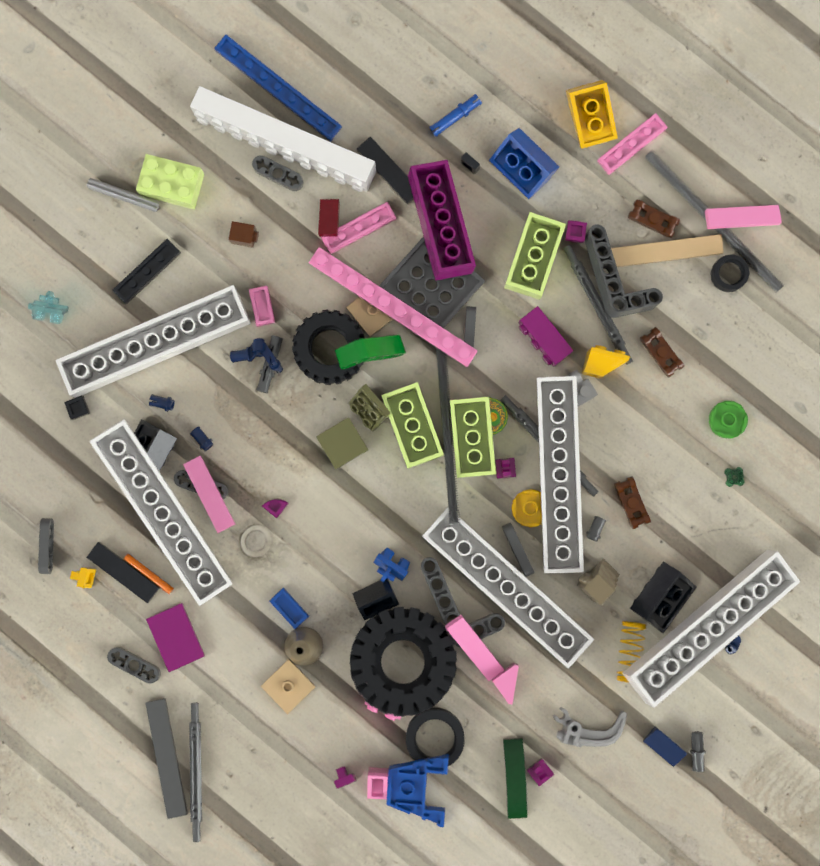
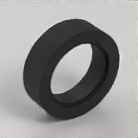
M437 707L415 715L410 721L406 732V745L410 756L414 761L431 757L419 749L416 743V734L419 727L426 721L433 719L442 720L454 732V744L450 751L446 753L449 755L448 766L452 765L460 757L465 744L463 727L458 718L450 711Z

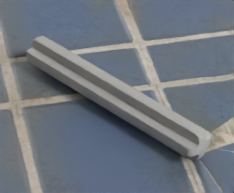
M93 178L88 180L87 187L91 190L157 212L159 208L158 201Z

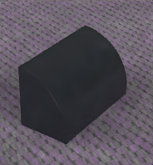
M388 578L384 582L377 581L352 593L364 621L378 615L379 612L399 605Z

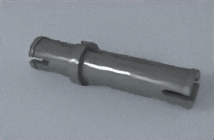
M271 335L269 348L277 359L283 338ZM266 359L263 369L259 373L261 376L256 390L268 394L270 383L275 373L269 367Z

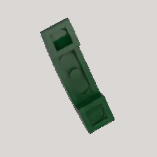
M523 738L503 739L508 819L527 818Z

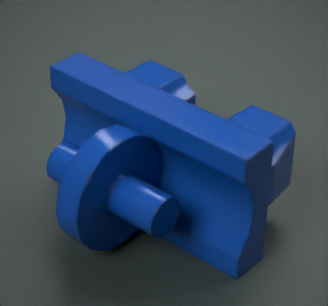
M386 548L381 554L379 553L373 562L379 566L377 572L383 575L380 581L384 582L386 578L392 582L395 578L403 581L408 573L407 570L410 562L401 558L398 564L394 563L391 559L395 553L389 548Z

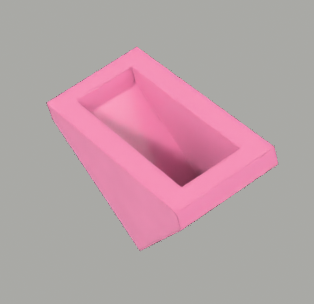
M517 663L511 664L504 669L505 671L492 679L505 700L513 705L519 667Z
M369 767L368 799L387 800L389 768Z

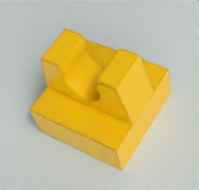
M81 567L80 571H71L70 579L77 580V587L92 588L96 569Z

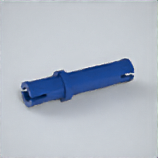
M474 94L463 104L459 103L456 109L432 126H429L431 132L438 128L434 131L433 135L437 137L445 129L462 117H467L470 111L481 105V100H477L478 96Z

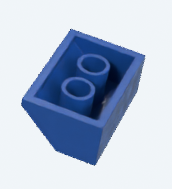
M520 128L511 132L489 159L528 199L559 169V166Z

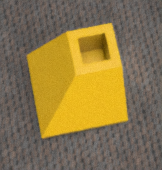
M595 345L586 353L582 374L600 379L625 364L630 356L625 355L624 351L614 350V352L607 351V348L604 346Z

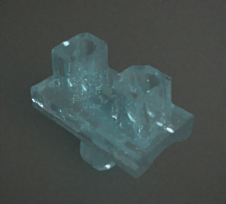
M48 291L46 296L40 295V301L35 300L33 303L28 304V309L32 310V319L44 320L45 312L51 313V323L60 324L64 314L68 312V306L58 305L59 298H55L52 291Z

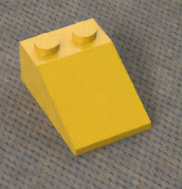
M599 80L566 90L571 116L581 149L618 139L608 87L605 81Z

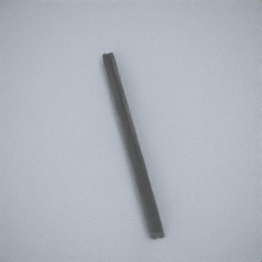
M651 150L645 156L648 159L647 161L651 162L650 164H653L652 166L705 218V210L708 206L705 203L702 204L703 201L693 193L694 191L690 190L689 186L685 185L684 181L680 180L679 176L675 175L674 171L670 170L669 166L665 165L664 161L658 158L659 155L657 156V154L653 153L654 150ZM730 228L716 230V232L718 231V233L722 234L721 237L723 236L724 240L728 241L729 245L744 260H747V264L751 265L754 271L757 270L756 272H758L759 276L762 275V279L765 278L764 281L770 284L769 286H771L772 290L775 289L774 291L778 292L784 286L776 276L772 275L771 271L767 270L766 266L764 267L763 262L761 263L760 259L756 258L755 254L751 253L750 249L746 248L743 242L741 243V240L731 232Z
M437 348L436 359L438 362L437 371H439V398L441 401V422H443L442 436L444 441L449 524L460 523L458 522L460 514L457 512L459 511L457 509L459 508L457 507L459 506L457 505L459 500H456L458 499L456 497L458 496L456 495L458 494L456 493L458 488L455 485L457 484L455 483L457 482L455 481L457 479L455 478L457 477L455 476L456 471H454L456 470L454 469L456 464L453 462L455 460L453 459L455 458L453 453L455 452L452 450L454 449L452 447L454 446L452 445L454 440H452L453 436H451L453 431H451L452 424L450 423H452V419H450L451 412H449L451 411L449 410L451 409L449 405L450 398H448L450 397L448 396L450 395V391H448L450 389H448L449 382H447L449 375L446 373L448 372V368H446L448 363L447 359H445L447 354Z

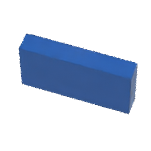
M282 588L269 600L294 629L309 617L308 613L285 588Z

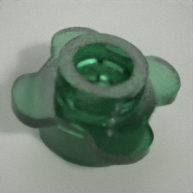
M741 467L725 469L726 486H742L745 483Z

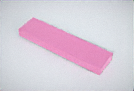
M655 113L601 156L597 162L610 175L668 128L667 125Z
M387 201L338 228V236L321 237L329 253L333 254L396 220V216Z
M779 205L712 208L705 210L707 229L772 226L782 223Z
M198 456L183 464L217 533L236 525L202 456Z
M459 615L445 625L448 632L488 681L505 671L500 662L462 615Z

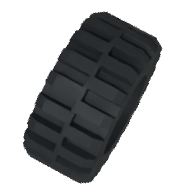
M327 309L321 313H312L313 316L310 318L306 317L303 320V324L301 326L298 325L297 333L293 336L292 352L297 365L309 379L311 378L319 384H341L342 381L350 380L355 373L359 372L364 362L346 369H341L339 363L335 365L321 364L312 354V343L321 332L334 330L341 333L345 337L347 344L356 340L365 339L362 329L346 313L342 314L337 310L332 312Z

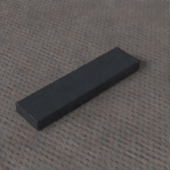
M371 136L356 148L361 156L375 161L376 172L407 205L414 199L408 176Z
M167 238L113 289L114 293L127 305L181 252Z
M97 542L86 557L146 603H149L160 589L159 586L101 542Z

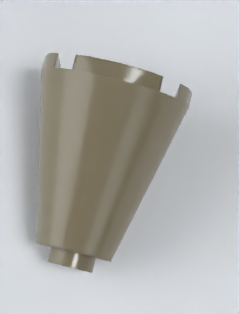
M309 627L294 629L285 640V653L289 660L297 665H311L322 654V638L317 631Z

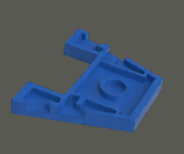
M440 755L390 765L388 769L386 805L408 814L413 813L422 817V820L426 821L428 819L437 823V826L444 827L445 808L425 805L427 773L447 775L449 755Z

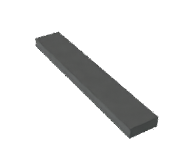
M166 698L149 701L145 704L167 819L185 816L188 812Z

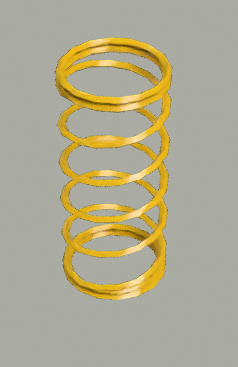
M622 621L621 625L640 628L621 629L622 632L633 634L642 637L643 639L620 640V642L634 645L642 649L619 650V652L640 658V656L627 652H640L643 651L644 648L640 645L626 641L645 640L644 636L629 631L645 630L647 625L637 622ZM618 661V663L624 664V665H628V666H631V665H632V664H628V663H634V662H636V661ZM617 671L618 674L623 675L624 671ZM617 676L616 678L618 681L629 683L625 676Z

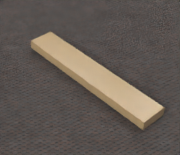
M721 234L611 248L617 267L721 255L724 253Z

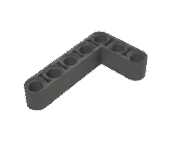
M593 225L585 234V244L607 315L617 318L654 309L663 300L662 292L657 288H651L625 294L606 230L602 225ZM592 233L596 234L598 238H595ZM597 251H601L603 256L599 255ZM603 268L608 270L609 274L605 273ZM608 286H611L614 292L610 291ZM649 296L654 299V302L649 299ZM631 300L635 301L637 306L633 305ZM613 304H617L619 306V310L616 309Z
M427 557L421 562V569L444 624L447 625L449 615L453 614L458 617L460 614L438 562L432 557ZM430 560L435 563L433 571L425 570L424 564L426 561ZM436 578L441 579L443 582L440 589L432 587V581ZM444 596L450 599V604L447 607H442L439 604V600ZM492 613L469 623L472 629L475 625H481L483 632L478 636L480 639H483L501 631L505 626V620L500 614ZM494 617L501 619L500 626L496 628L490 624ZM452 637L454 645L457 647H461Z

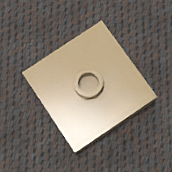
M360 297L346 307L369 337H372L393 320Z
M289 659L261 686L287 715L316 687Z

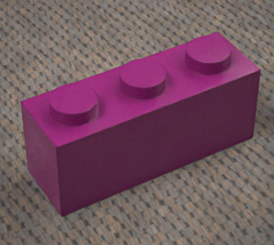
M538 306L520 319V331L525 336L528 334L532 339L530 343L536 350H540L543 353L542 358L548 365L551 364L555 367L573 352V349Z

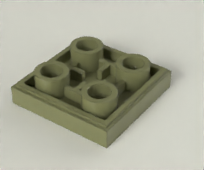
M367 384L363 385L349 401L351 410L362 419L365 427L369 428L372 432L391 414Z
M349 417L316 436L335 470L368 451L367 446Z

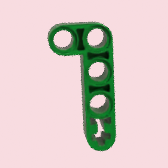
M401 335L356 340L336 349L335 353L340 368L346 369L362 362L396 358L406 354Z

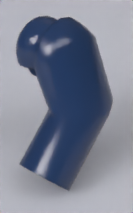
M739 635L726 645L725 650L728 654H734L738 651L741 643Z

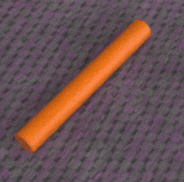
M130 554L125 556L124 560L165 592L170 594L174 588Z

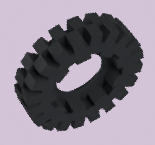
M394 607L393 610L388 611L387 609L379 612L377 616L370 618L362 629L359 630L350 653V673L356 690L371 707L377 708L382 713L394 716H413L435 706L449 691L457 670V653L454 651V642L451 635L447 634L445 631L446 627L441 622L438 623L434 616L427 612L426 614L422 613L420 609L412 607L410 609ZM395 641H410L416 644L423 653V671L417 679L410 683L394 682L383 671L381 663L383 652Z

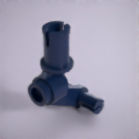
M262 338L254 339L252 345L246 347V349L230 351V359L233 363L247 360L252 362L255 357L264 356L272 370L277 373L283 371L281 362L276 359Z

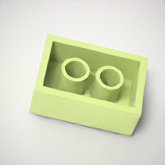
M146 154L136 191L139 195L195 210L205 174L200 167Z

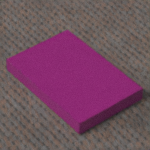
M183 603L146 619L168 672L205 657Z

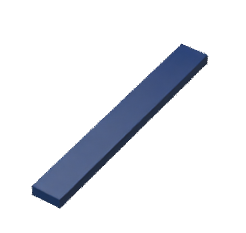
M225 34L214 49L217 53L331 142L341 130V124Z

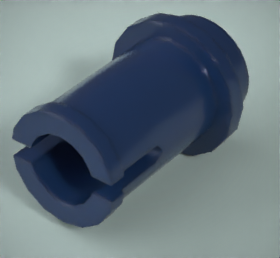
M152 394L149 399L153 400L152 402L149 401V406L165 409L166 412L172 411L175 405V400L171 397L164 398Z
M199 426L191 431L190 435L200 445L201 450L207 451L214 445L212 443L213 440L209 439Z

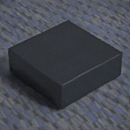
M465 152L461 157V163L473 174H476L480 169V163Z
M84 396L64 402L70 420L90 414Z

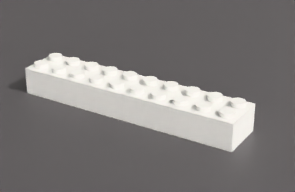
M199 86L190 105L194 113L193 115L199 123L205 126L210 124L221 133L225 131L231 133V136L237 140L245 139L256 148H259V146L266 148L268 153L282 155L286 161L292 163L296 161L307 170L311 168L317 170V173L323 177L331 176L342 185H345V183L352 185V188L358 192H362V190L368 192L376 174L375 161Z
M232 285L55 361L69 395L76 398L247 326L251 322L237 289Z
M576 376L537 378L544 573L584 572Z
M126 420L120 421L90 440V443L198 605H202L231 586L232 581Z
M447 508L422 537L569 669L594 639L461 518H458L460 523L449 524V509Z
M766 550L627 668L623 675L645 704L653 708L656 707L800 583L799 579L778 551Z

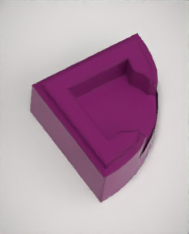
M273 499L264 503L262 507L275 518H278L289 503L281 499Z

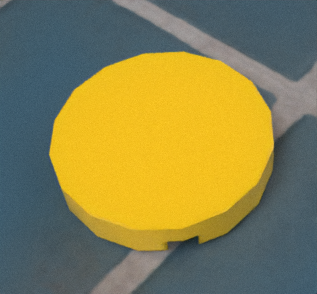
M533 489L524 490L513 499L511 506L512 515L520 525L531 528L542 524L540 491Z

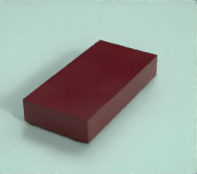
M320 199L319 237L338 236L339 199Z

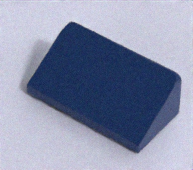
M656 726L643 740L644 743L673 767L688 754Z

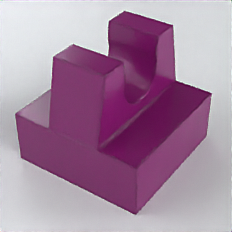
M568 220L565 240L584 243L587 223Z
M515 458L495 459L497 479L516 477Z
M542 758L527 769V772L539 787L554 775Z
M345 766L336 769L339 778L334 781L336 789L357 781L354 774L348 775Z

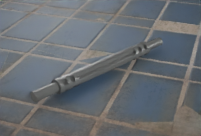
M571 245L566 246L564 250L572 263L571 267L606 329L615 349L624 351L625 355L630 356L625 347L626 343L623 337L620 335L612 318L607 315L603 301L581 260H578ZM631 356L629 360L626 362V365L633 362Z
M505 395L500 401L539 443L538 425ZM580 470V484L594 497L599 491L586 479L587 476Z
M193 702L191 703V722H189L190 821L193 823V842H200V822H202L201 722H199V703Z

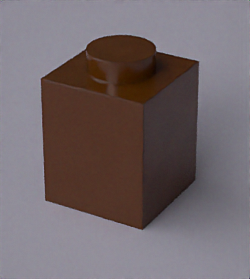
M232 221L228 239L230 243L253 248L254 242L257 243L259 231H257L255 225Z

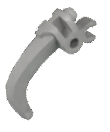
M562 707L560 708L564 714L562 718H558L555 714L553 715L554 720L563 724L562 730L557 732V738L562 743L577 747H601L615 743L623 732L627 713L621 711L615 724L610 729L593 731L582 728L581 724L570 718L567 710Z

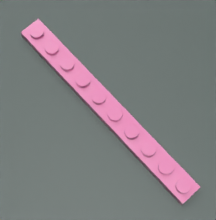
M320 247L309 261L311 266L465 367L469 366L478 351Z

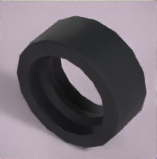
M734 254L725 255L718 259L711 270V280L714 286L724 292H734L740 289L748 281L750 275L747 262L742 257ZM731 262L739 267L741 277L737 283L726 284L721 280L719 270L723 264Z

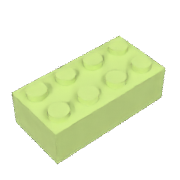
M529 212L504 286L505 289L538 300L541 299L566 226L565 223Z
M418 382L381 395L384 405L391 412L389 419L407 469L444 456Z
M489 397L450 400L457 478L496 474Z

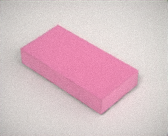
M268 286L249 289L256 326L260 327L276 323Z

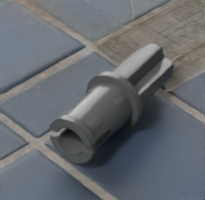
M694 731L691 733L692 750H690L693 763L692 771L704 772V754H706V751L704 750L703 732Z

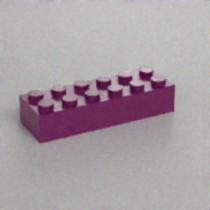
M448 160L411 166L408 179L435 281L472 274L476 263Z

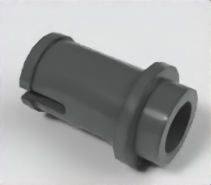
M595 516L590 530L586 532L588 534L587 538L595 542L601 539L600 534L606 520Z

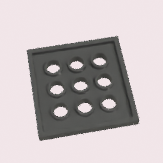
M423 236L379 286L444 328L484 284L485 280L473 271L472 274L435 281L431 263H427L424 260L428 251ZM420 268L423 274L420 277H414L412 270ZM454 279H462L464 285L461 288L454 287ZM434 280L437 283V287L433 290L426 287L427 281ZM401 282H408L410 289L402 291L399 285ZM447 292L451 295V300L443 302L440 299V295ZM416 294L423 295V303H415L413 300ZM430 307H437L439 313L436 316H430L428 314Z

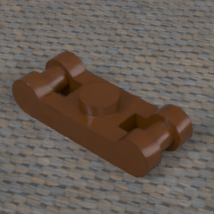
M635 200L633 204L634 209L630 211L628 218L659 234L672 238L675 233V226L679 225L680 219L659 211L641 200ZM641 211L646 213L644 217L639 215ZM663 221L668 223L667 228L661 226Z
M654 327L650 330L649 334L641 336L640 341L669 378L674 375V371L677 369L681 370L684 367V363L666 342L660 330ZM654 339L658 342L655 346L651 344V341ZM668 359L673 362L670 366L665 363Z
M633 476L626 478V481L614 483L631 528L636 529L639 527L638 525L651 523ZM630 488L631 493L625 495L624 489ZM639 511L641 516L635 518L633 513Z

